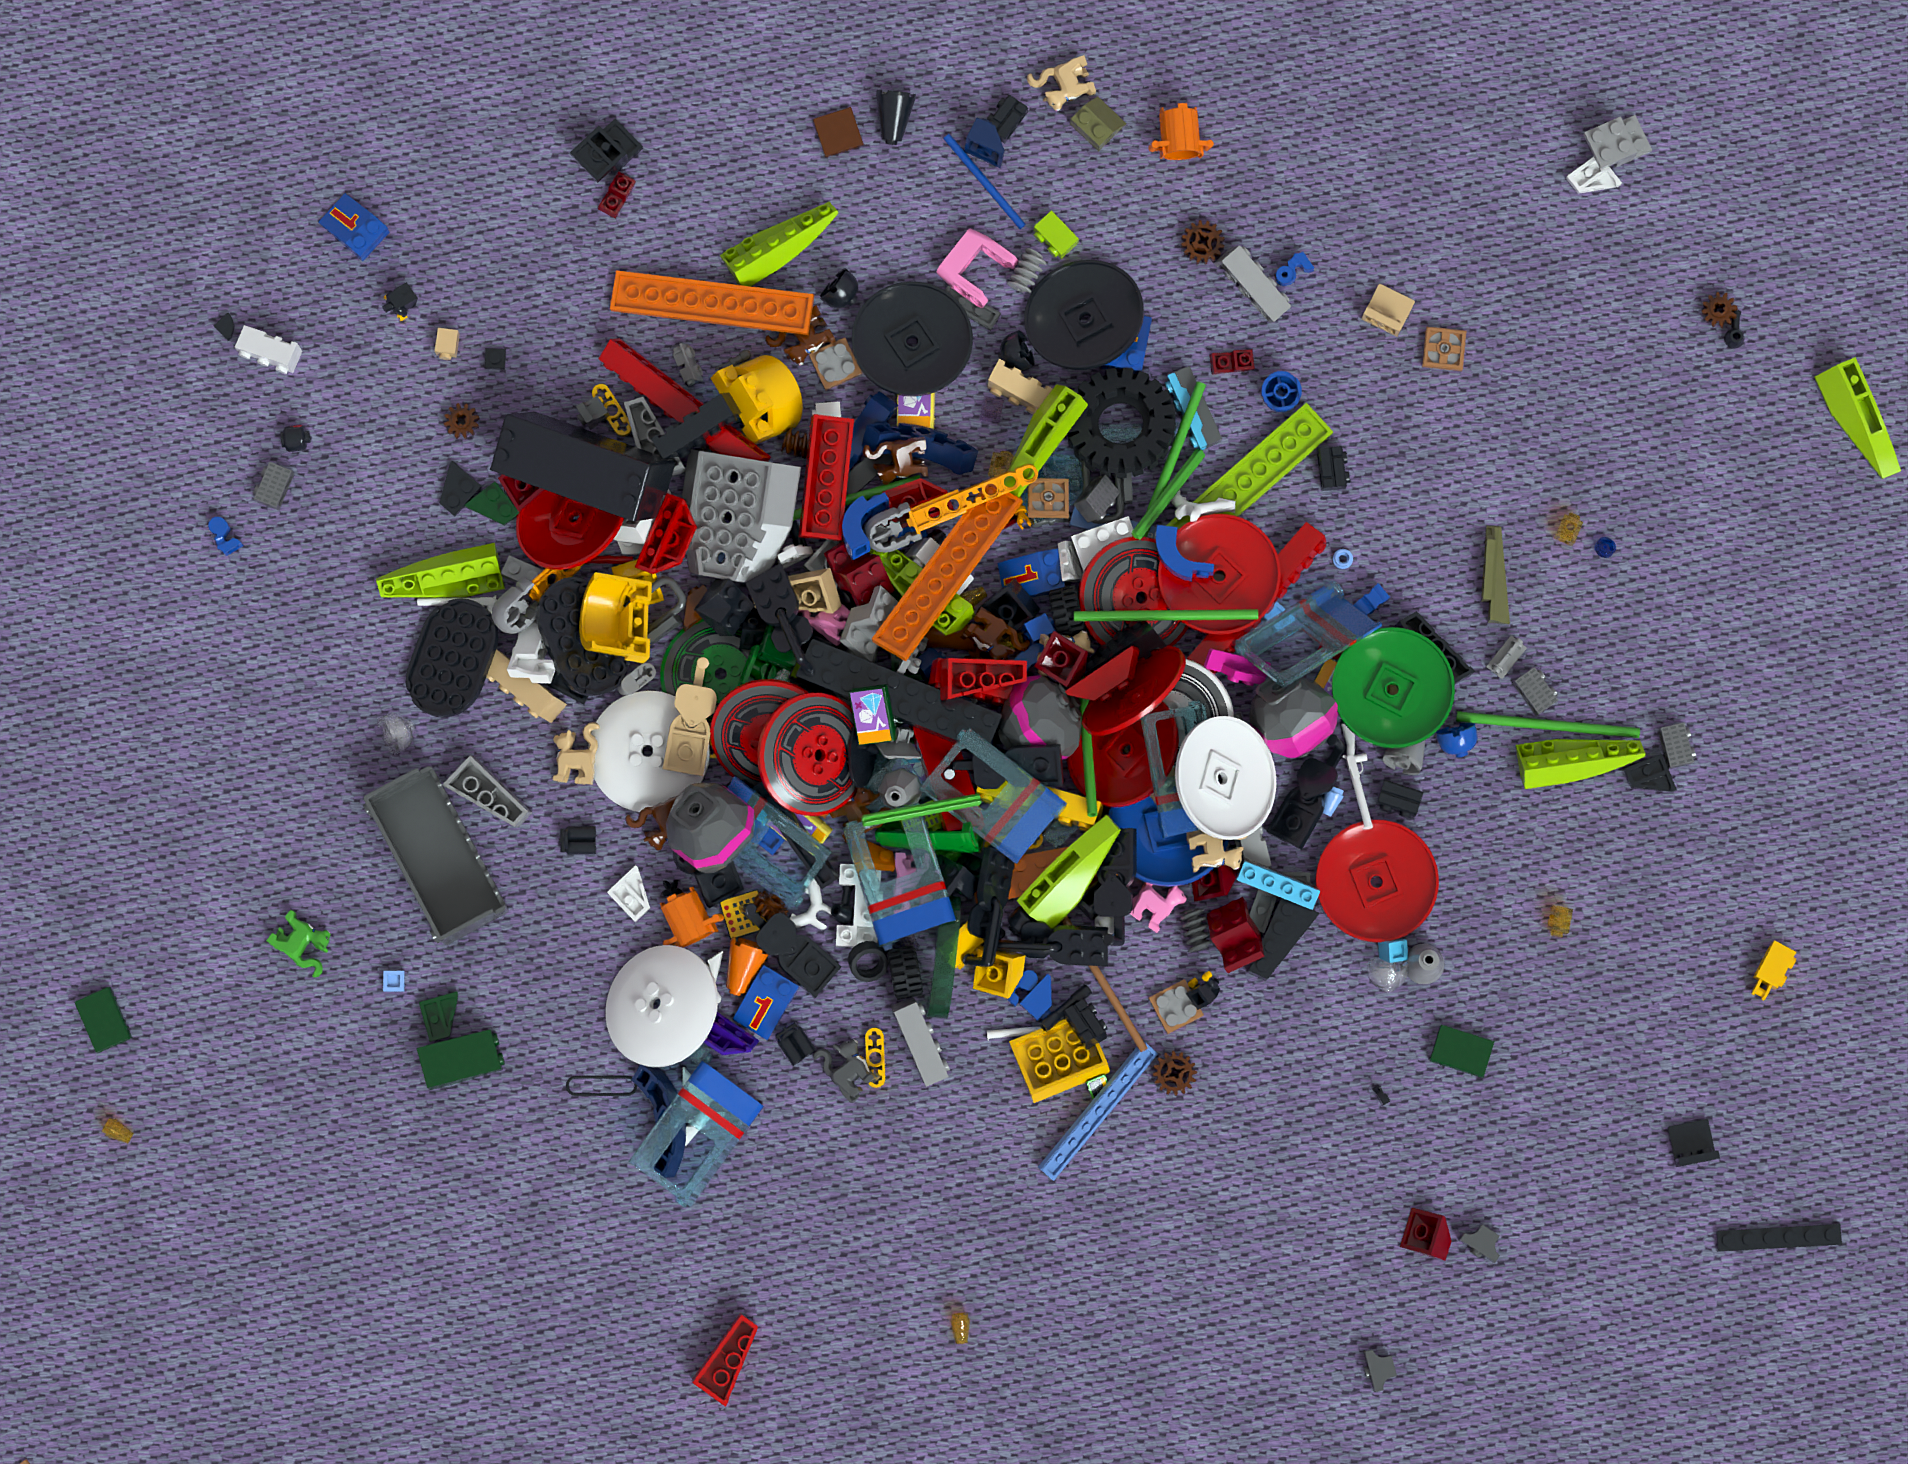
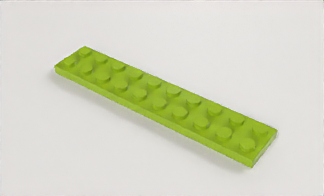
M1305 403L1194 500L1193 503L1214 502L1218 498L1235 501V513L1222 512L1216 514H1228L1239 517L1329 438L1333 431ZM1186 515L1181 519L1175 517L1166 526L1178 527L1180 529L1183 525L1190 522V516Z

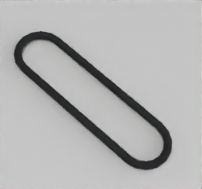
M572 1076L566 1082V1090L573 1096H631L636 1092L637 1085L634 1083L635 1087L630 1093H573L569 1089V1083L573 1079L632 1080L633 1077Z

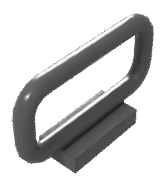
M1083 460L1081 465L1084 491L1091 481L1090 469L1085 467V461ZM1131 472L1127 473V478H1117V474L1114 473L1115 486L1120 491V494L1116 497L1115 514L1105 515L1101 520H1093L1091 522L1104 524L1122 518L1124 505L1132 504L1133 501Z
M662 576L652 583V593L660 586L667 584L676 594L678 603L648 626L647 638L650 639V646L684 622L677 614L685 607L686 596L678 583L668 576ZM630 600L627 603H625L623 607H626L630 603Z

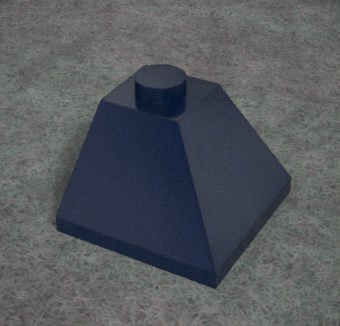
M977 117L967 135L964 152L1001 168L1005 150L996 127L991 121Z

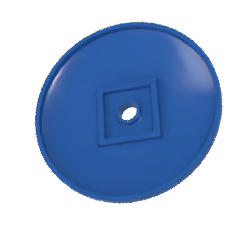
M1173 786L1168 793H1177V787ZM1148 796L1144 800L1129 806L1110 807L1108 816L1119 828H1137L1136 878L1158 886H1180L1202 878L1214 868L1204 866L1200 867L1197 872H1193L1192 858L1204 854L1203 846H1197L1196 849L1190 850L1186 833L1162 838L1158 813L1163 811L1156 806L1151 797ZM1180 800L1169 802L1173 806L1169 811L1183 808ZM1223 840L1224 851H1226L1229 840Z

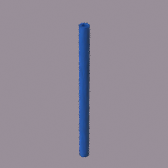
M950 134L944 137L946 143L1016 226L1022 229L1026 225L953 137Z

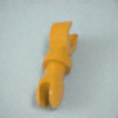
M1023 504L1015 512V515L1018 517L1017 524L1022 530L1024 529L1022 527L1023 519L1031 527V521L1025 514L1027 510Z

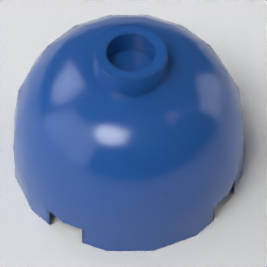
M1277 371L1270 374L1265 379L1261 388L1264 404L1275 412H1286L1293 409L1298 404L1302 395V387L1299 380L1287 371Z
M1460 723V726L1450 729L1445 727L1438 730L1436 735L1440 748L1448 754H1455L1457 758L1468 755L1467 751L1473 749L1478 739L1475 723Z

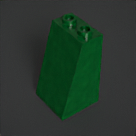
M489 1029L416 1048L427 1088L435 1090L503 1070L502 1065H505L503 1054L498 1053L496 1047L500 1045L497 1033L493 1034L492 1030Z

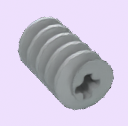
M1026 248L1027 254H1023L1022 260L1018 262L1020 268L1014 269L1015 274L1010 276L1011 281L1007 282V285L1016 291L1031 293L1027 286L1035 285L1031 279L1039 278L1035 272H1042L1043 270L1039 267V264L1046 265V262L1041 254L1033 249Z

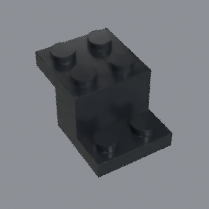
M615 118L604 129L600 126L595 128L570 152V155L598 183L609 172L615 175L643 149V146Z
M963 852L957 862H954L939 854L924 876H922L916 888L944 881L946 889L927 895L937 900L949 897L954 891L971 899L977 891L982 859L971 853Z

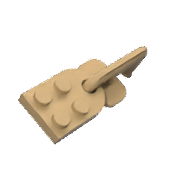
M705 657L697 660L693 685H681L676 691L674 706L680 715L672 721L669 728L662 768L664 770L703 776L710 739V726L706 718L714 713L717 701L714 690L702 687L705 668L709 665V661Z

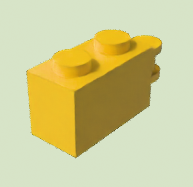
M1775 940L1772 941L1753 976L1757 982L1751 994L1760 996L1761 1000L1764 1001L1771 988L1775 990L1779 986L1782 987L1787 979V976H1785L1787 969H1792L1797 958L1794 957L1796 951ZM1761 983L1767 985L1765 990L1759 987Z

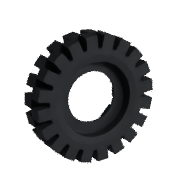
M1116 368L1106 369V375L1102 376L1098 372L1090 376L1091 382L1088 383L1084 380L1078 386L1077 394L1082 396L1088 406L1067 433L1070 448L1074 449L1076 458L1080 462L1084 460L1086 468L1093 472L1097 468L1100 470V475L1106 474L1107 477H1110L1111 473H1116L1117 478H1127V473L1130 472L1135 477L1144 474L1143 469L1146 467L1149 470L1156 467L1158 459L1163 460L1169 453V446H1172L1175 439L1174 404L1171 403V396L1168 391H1163L1162 384L1155 378L1150 381L1149 374L1139 371L1138 375L1133 374L1132 368H1123L1122 373H1117ZM1114 404L1131 405L1142 416L1143 427L1140 434L1128 443H1113L1107 440L1100 432L1099 418L1105 409Z

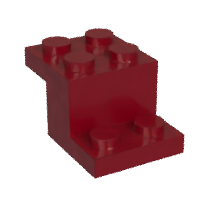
M844 541L824 553L838 587L851 593L856 606L868 604L873 590L877 586L881 585L889 594L894 591L879 555L868 552L852 560L845 548Z
M1243 897L1207 913L1210 938L1222 955L1224 969L1227 973L1264 957L1260 931L1249 916L1247 902Z

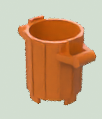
M1178 103V107L1164 111V107L1160 108L1161 141H1153L1148 147L1149 151H1159L1160 159L1184 160L1196 157L1201 158L1204 155L1203 150L1209 151L1213 147L1214 143L1212 140H1200L1196 107L1188 108L1187 103Z
M694 887L689 888L690 893L688 894L687 892L678 895L673 894L667 897L669 903H659L674 935L671 939L664 940L663 945H676L684 948L698 942L715 932H719L715 923L723 921L724 916L723 914H714L709 918Z

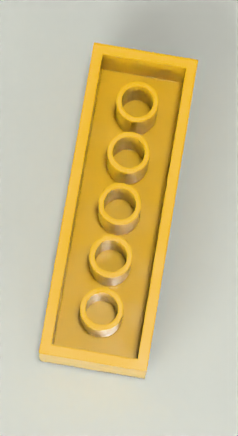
M1005 781L997 789H981L977 787L976 792L980 795L982 802L991 805L997 802L1001 804L1002 808L1008 809L1025 787L1015 786ZM1037 786L1019 807L1021 813L1025 814L1043 791L1048 788L1066 802L1053 819L1060 821L1061 825L1072 827V824L1080 827V830L1085 832L1100 821L1104 809L1102 803L1097 801L1098 815L1089 817L1087 816L1086 797L1048 786Z

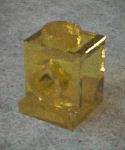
M1008 451L993 452L988 472L989 477L993 478L1007 472L1013 461V454Z
M1569 513V515L1564 514L1554 539L1573 546L1583 524L1580 521V516ZM1567 524L1573 525L1574 529L1568 530Z
M1552 905L1550 911L1554 913L1553 915L1550 914L1548 919V926L1551 927L1550 935L1562 938L1563 934L1567 935L1569 933L1573 909Z

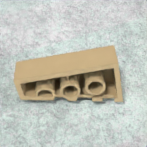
M830 568L788 576L799 600V610H808L809 612L823 611L833 614L842 606Z

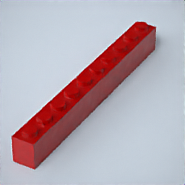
M620 338L610 339L598 358L604 363L603 366L606 369L616 372L620 380L630 383L634 386L633 389L637 393L644 394L649 398L648 401L651 404L659 406L664 410L666 416L674 418L678 422L683 423V417L697 411L699 413L698 408L704 405ZM724 425L721 427L722 431L713 437L710 435L705 439L706 444L710 446L709 449L717 454L766 462L771 458L770 455L731 425Z
M1307 522L1278 553L1281 579L1274 603L1278 598L1281 599L1286 594L1290 584L1297 582L1304 568H1309L1313 558L1317 554H1321L1326 547L1325 535ZM1274 603L1267 612V614L1273 609ZM1261 619L1251 627L1237 633L1228 635L1208 634L1187 659L1204 666L1209 649L1211 648L1234 654L1236 646L1239 643L1242 644L1247 639L1249 631L1252 628L1255 629L1260 624Z

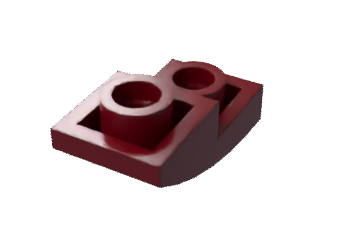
M618 172L610 184L608 192L599 204L598 210L616 219L636 181Z
M1252 349L1211 353L1209 355L1212 375L1255 369Z

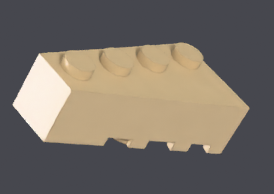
M999 359L988 379V388L991 389L990 393L997 397L1003 395L1009 398L1008 402L1015 406L1021 404L1027 407L1026 411L1034 415L1053 388L1046 386L1044 389L1041 387L1042 383L1033 377L1025 378L1019 369L1015 367L1009 369L1004 366L1005 362Z
M496 649L486 678L491 682L496 680L500 683L498 688L506 694L512 693L514 695L513 700L521 706L525 704L529 707L527 711L535 718L540 716L552 723L567 704L555 697L550 690L540 683H532L530 678L510 677L507 671L510 658Z

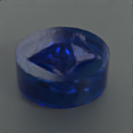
M1601 537L1595 544V551L1599 556L1609 558L1616 551V544L1608 537Z

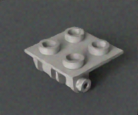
M896 727L897 740L875 743L883 756L888 759H921V755L910 742L914 732L909 727Z

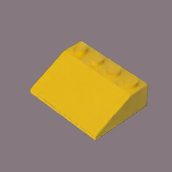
M1066 1019L1059 1021L1048 1032L1041 1028L1009 1041L1033 1103L1110 1073L1100 1044L1097 1043L1092 1048L1086 1050Z

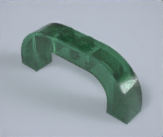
M949 896L956 920L940 924L937 928L930 995L927 1000L926 1017L947 1019L949 1015L960 927V896Z

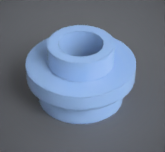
M1339 549L1333 555V563L1339 569H1347L1353 562V556L1347 549ZM1345 556L1346 562H1340L1339 557Z

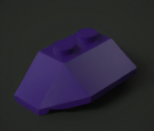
M718 1012L716 1013L713 1026L704 1041L705 1044L721 1055L751 1052L759 1042L758 1039Z

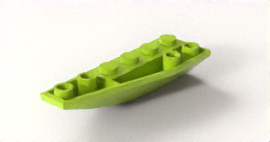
M827 202L745 238L741 243L727 249L720 257L738 285L751 287L780 269L809 246L837 216L838 211L830 202Z
M1856 357L1815 376L1814 378L1830 414L1881 479L1901 472L1888 431Z
M1055 385L1032 416L1008 471H1015L1014 468L1024 464H1032L1039 472L1088 406L1082 396L1066 386ZM1026 468L1023 471L1024 478L1031 479L1034 476V470ZM1007 476L1004 479V484L1011 487L1015 484L1016 480L1013 476ZM1020 484L1016 490L1009 493L1019 498L1028 485L1022 487Z
M495 543L434 556L376 578L381 597H469L505 589Z
M870 549L869 553L880 556L890 582L903 597L923 568L897 549L886 553ZM956 593L932 626L945 636L962 630L975 616L972 604Z
M1554 739L1516 745L1520 776L1524 789L1587 779L1645 757V751L1640 740Z
M1108 815L1104 816L1057 857L1016 901L1036 921L1045 922L1052 929L1056 928L1082 899L1121 829Z

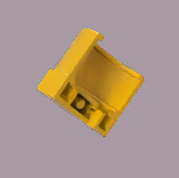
M762 355L735 367L730 365L718 370L711 377L720 394L728 392L731 394L741 411L739 417L745 425L742 431L754 444H759L788 431L789 428L793 429L799 424L803 411L801 392L793 374L779 359L770 355ZM768 412V422L761 419V416Z
M595 572L586 587L580 611L579 633L583 648L588 651L622 656L627 661L645 663L650 658V639L647 638L648 604L651 602L652 582ZM626 596H628L630 598V603L626 607H623Z

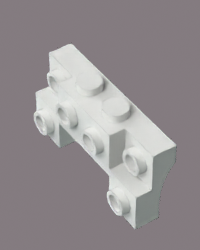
M537 620L518 633V640L513 647L507 671L510 677L530 678L532 683H551L555 672L553 660H544L547 649L539 632Z
M840 864L839 885L855 886L853 926L837 925L836 947H854L865 941L878 942L872 922L883 918V912L877 911L869 914L867 907L884 900V891H880L881 870L855 868L854 864Z

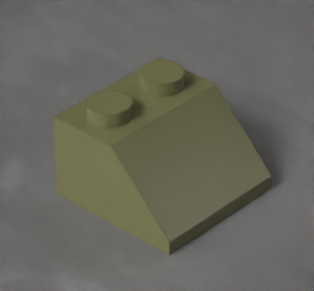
M1098 96L1085 104L1070 120V125L1098 152L1127 124Z

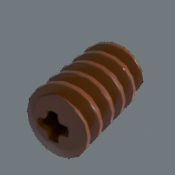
M789 428L785 435L781 452L784 448H786L787 454L794 450V456L796 457L801 452L802 458L805 459L807 457L809 441L807 433L805 432L800 437V433L797 430L792 435V429Z

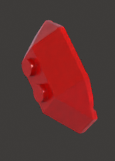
M922 478L882 491L889 498V509L893 507L897 509L900 504L905 502L910 505V508H913L948 493L947 490ZM949 500L947 507L950 510H954L951 500ZM932 507L929 509L928 514L933 518L940 514V510L937 507ZM907 512L902 517L888 520V524L885 526L890 525L889 521L900 522L902 528L908 527L906 519L909 518V513Z
M669 493L666 494L635 564V568L655 574L682 563L697 529L689 507L683 498Z
M1129 647L1067 689L1065 693L1079 698L1106 702L1113 697L1112 693L1117 690H1124L1130 685L1128 682L1134 679L1139 655L1138 647Z

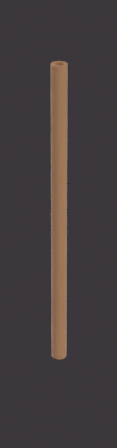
M1068 916L1061 921L1063 925H1073ZM1089 966L1140 1052H1144L1148 1047L1098 966Z

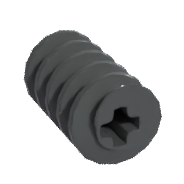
M1203 908L1180 912V914H1185L1180 918V921L1187 922L1182 926V929L1189 930L1184 934V937L1191 938L1186 942V945L1193 946L1188 950V953L1208 949V945L1212 943V940H1206L1210 932L1203 931L1208 927V924L1201 923L1206 919L1205 916L1199 915L1204 911Z

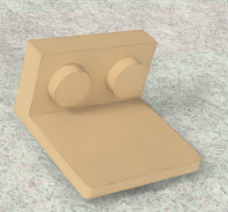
M1379 284L1362 316V320L1398 337L1415 301Z

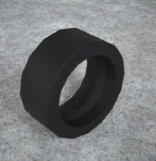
M865 941L857 944L852 948L848 956V964L852 974L862 982L878 980L888 969L889 962L886 952L881 945L879 946L874 941ZM868 953L879 955L880 960L872 969L861 970L857 967V961L863 955Z

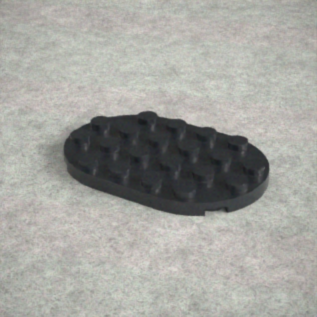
M580 577L564 578L551 584L541 595L536 610L538 629L549 656L554 662V668L563 683L581 695L600 696L616 689L621 684V681L625 678L627 668L630 666V661L624 660L625 657L588 651L583 648L580 640L579 621L581 605L588 581Z
M453 599L441 607L435 608L427 617L406 673V687L412 702L423 712L435 717H452L467 710L480 695L497 649L499 637L498 627L495 625L492 614L487 608L470 599Z

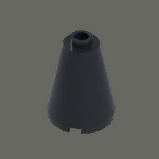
M877 90L876 99L881 139L886 140L885 144L897 145V142H902L916 94L889 90L882 93V90Z

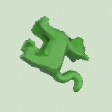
M290 910L285 918L294 930L289 936H285V931L279 927L276 935L272 933L266 941L275 949L288 955L297 966L301 968L315 967L312 976L314 978L319 977L323 970L322 963L314 958L303 960L301 956L310 942H312L315 948L327 953L326 947L329 944L331 934L328 930L318 931L310 924L298 920L296 913Z

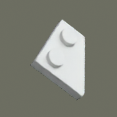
M1594 157L1566 177L1578 194L1615 188L1622 184L1610 167L1600 170Z
M1073 541L1058 543L1062 581H1081L1083 573Z
M792 544L783 548L784 552L777 555V563H781L786 569L814 553L809 546H794Z
M635 865L607 892L634 922L639 920L650 909L639 869Z

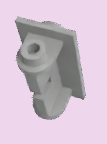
M680 343V346L673 349V356L678 367L685 364V368L679 370L684 383L692 386L695 384V381H704L702 378L703 371L694 358V349L689 344Z
M1510 636L1486 667L1503 679L1527 647L1523 645V641L1519 638L1515 639L1513 636Z

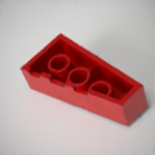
M943 658L933 660L928 684L935 686L934 688L939 690L941 659ZM1014 684L965 696L1000 706L1009 698Z
M941 659L940 700L1026 682L1027 661Z
M740 1313L691 1380L693 1384L725 1407L758 1326Z

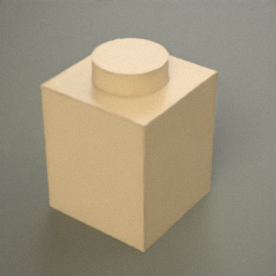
M438 328L435 353L439 355L440 359L451 360V357L457 358L460 336L458 330Z

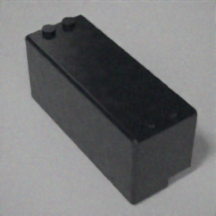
M532 411L505 415L490 470L631 521H641L657 517L662 498L668 492L675 461L663 459L660 455Z

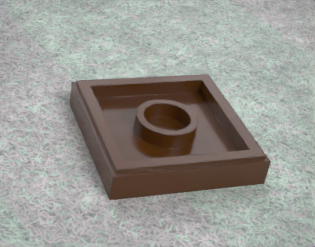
M851 107L813 119L825 158L863 146Z

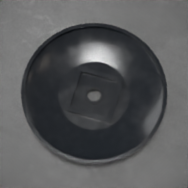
M1099 260L1074 261L1051 271L1035 286L1025 307V330L1035 351L1051 364L1071 370L1093 369L1117 359L1133 344L1142 327L1144 303L1137 284L1123 269ZM1082 317H1091L1088 322H1081Z
M901 282L879 290L861 307L852 329V349L861 371L879 388L901 396H924L937 392L951 384L966 367L973 345L971 323L959 301L940 287L924 282ZM910 338H915L918 344L916 346H909L906 342Z

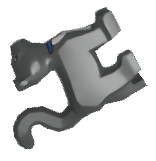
M855 1039L845 1041L840 1045H833L834 1049L847 1059L844 1064L835 1070L831 1068L832 1057L830 1052L826 1049H818L814 1053L813 1058L816 1060L819 1057H824V1072L832 1079L834 1084L839 1086L841 1093L850 1103H854L860 1097L859 1093L863 1091L861 1087H856L854 1084L859 1077L867 1084L870 1082L875 1083L881 1077L878 1073L871 1072L867 1061L858 1052V1042Z

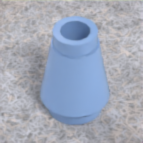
M1333 786L1331 791L1324 793L1325 807L1323 814L1332 816L1344 797L1342 796L1343 790Z

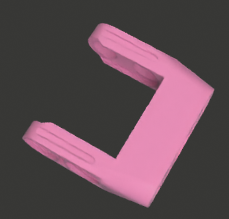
M970 228L940 264L936 273L960 295L977 307L983 308L988 299L983 291L961 276L980 250L1005 268L1014 269L1019 261L1012 253L994 240Z

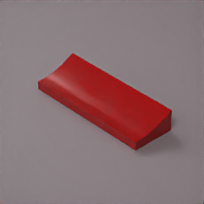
M818 414L811 416L798 537L842 540V524L845 512L854 419Z
M908 725L914 732L912 738L916 750L921 755L920 762L934 802L975 794L968 770H954L955 777L951 780H947L943 776V772L950 760H964L959 745ZM979 805L938 813L944 831H962L963 823L971 822L973 829L985 826Z

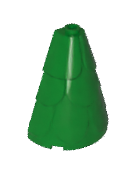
M898 820L884 823L878 830H875V837L877 842L887 847L973 853L982 850L984 832L983 826L973 829L971 822L963 823L962 831H944L943 829L940 831H903Z

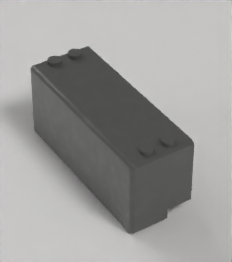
M427 766L422 770L415 768L364 796L365 804H363V807L367 814L374 818L432 928L430 933L437 944L442 942L444 945H449L508 913L509 909L437 773L432 767Z

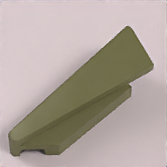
M1486 525L1481 602L1489 603L1488 623L1510 624L1502 530L1500 526Z

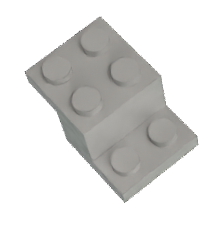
M1636 115L1624 120L1620 116L1583 134L1600 170L1613 164L1616 168L1652 152V148Z
M881 585L875 587L868 604L851 608L840 641L857 657L872 662L876 648L879 646L873 643L872 637L897 605L898 601Z

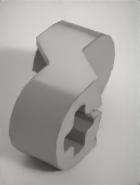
M643 663L621 681V684L617 687L619 694L622 696L633 694L649 683L656 674L654 666L650 663Z

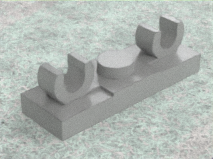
M924 636L907 661L900 660L897 673L904 675L906 669L911 673H917L921 660L916 658L918 651L923 652L926 648V643L929 640L927 637Z

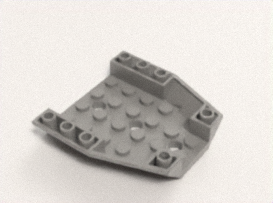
M690 449L691 453L688 455L682 498L689 507L697 529L686 551L689 572L720 579L747 582L771 569L792 528L801 467ZM734 471L738 474V480L735 483L730 479ZM727 512H730L732 515V520L729 523H726L724 520ZM721 552L726 556V560L722 564L718 561V555Z

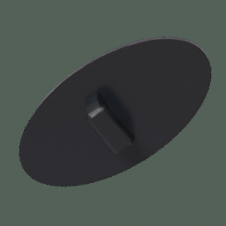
M854 723L848 749L849 772L855 787L863 788L870 781L879 749L875 744L858 745Z

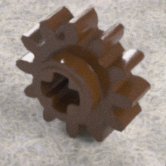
M1716 292V298L1708 295L1710 302H1703V306L1707 309L1702 310L1703 315H1708L1705 317V322L1712 320L1713 328L1716 326V323H1719L1721 328H1723L1724 322L1731 325L1730 317L1737 318L1736 314L1732 312L1738 310L1736 305H1732L1735 299L1730 298L1727 300V293L1720 297L1719 292ZM1716 307L1723 308V313L1717 312Z
M457 403L456 410L449 407L451 414H444V417L449 420L444 423V426L451 427L448 429V434L450 435L455 432L456 439L460 437V434L463 435L464 439H467V433L474 436L473 428H479L475 421L480 419L478 415H474L476 412L475 408L469 410L467 403L464 405V408H461L460 404ZM460 417L462 419L465 418L466 423L464 425L459 424L458 419Z
M766 891L759 892L754 898L753 904L758 906L756 910L765 919L769 920L776 913H782L787 916L788 910L784 908L786 904L773 893L768 895Z

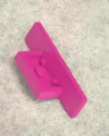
M1211 648L1204 663V668L1221 672L1227 675V679L1239 683V680H1242V683L1253 686L1254 683L1261 684L1265 681L1271 663Z

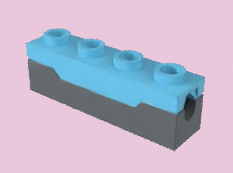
M1190 366L1167 375V382H1165L1169 394L1173 393L1176 399L1173 400L1177 412L1181 411L1183 416L1197 382ZM1203 395L1189 428L1192 435L1189 437L1193 448L1197 447L1199 450L1207 449L1222 441L1220 432Z
M1242 857L1240 868L1235 872V877L1240 882L1312 910L1320 893L1319 888L1314 884Z

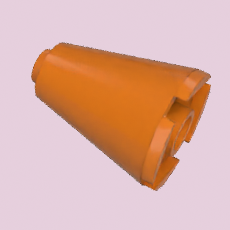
M735 937L731 938L726 987L730 989L729 993L741 996V993H746L767 959L768 954L756 942L740 937L738 941H736Z

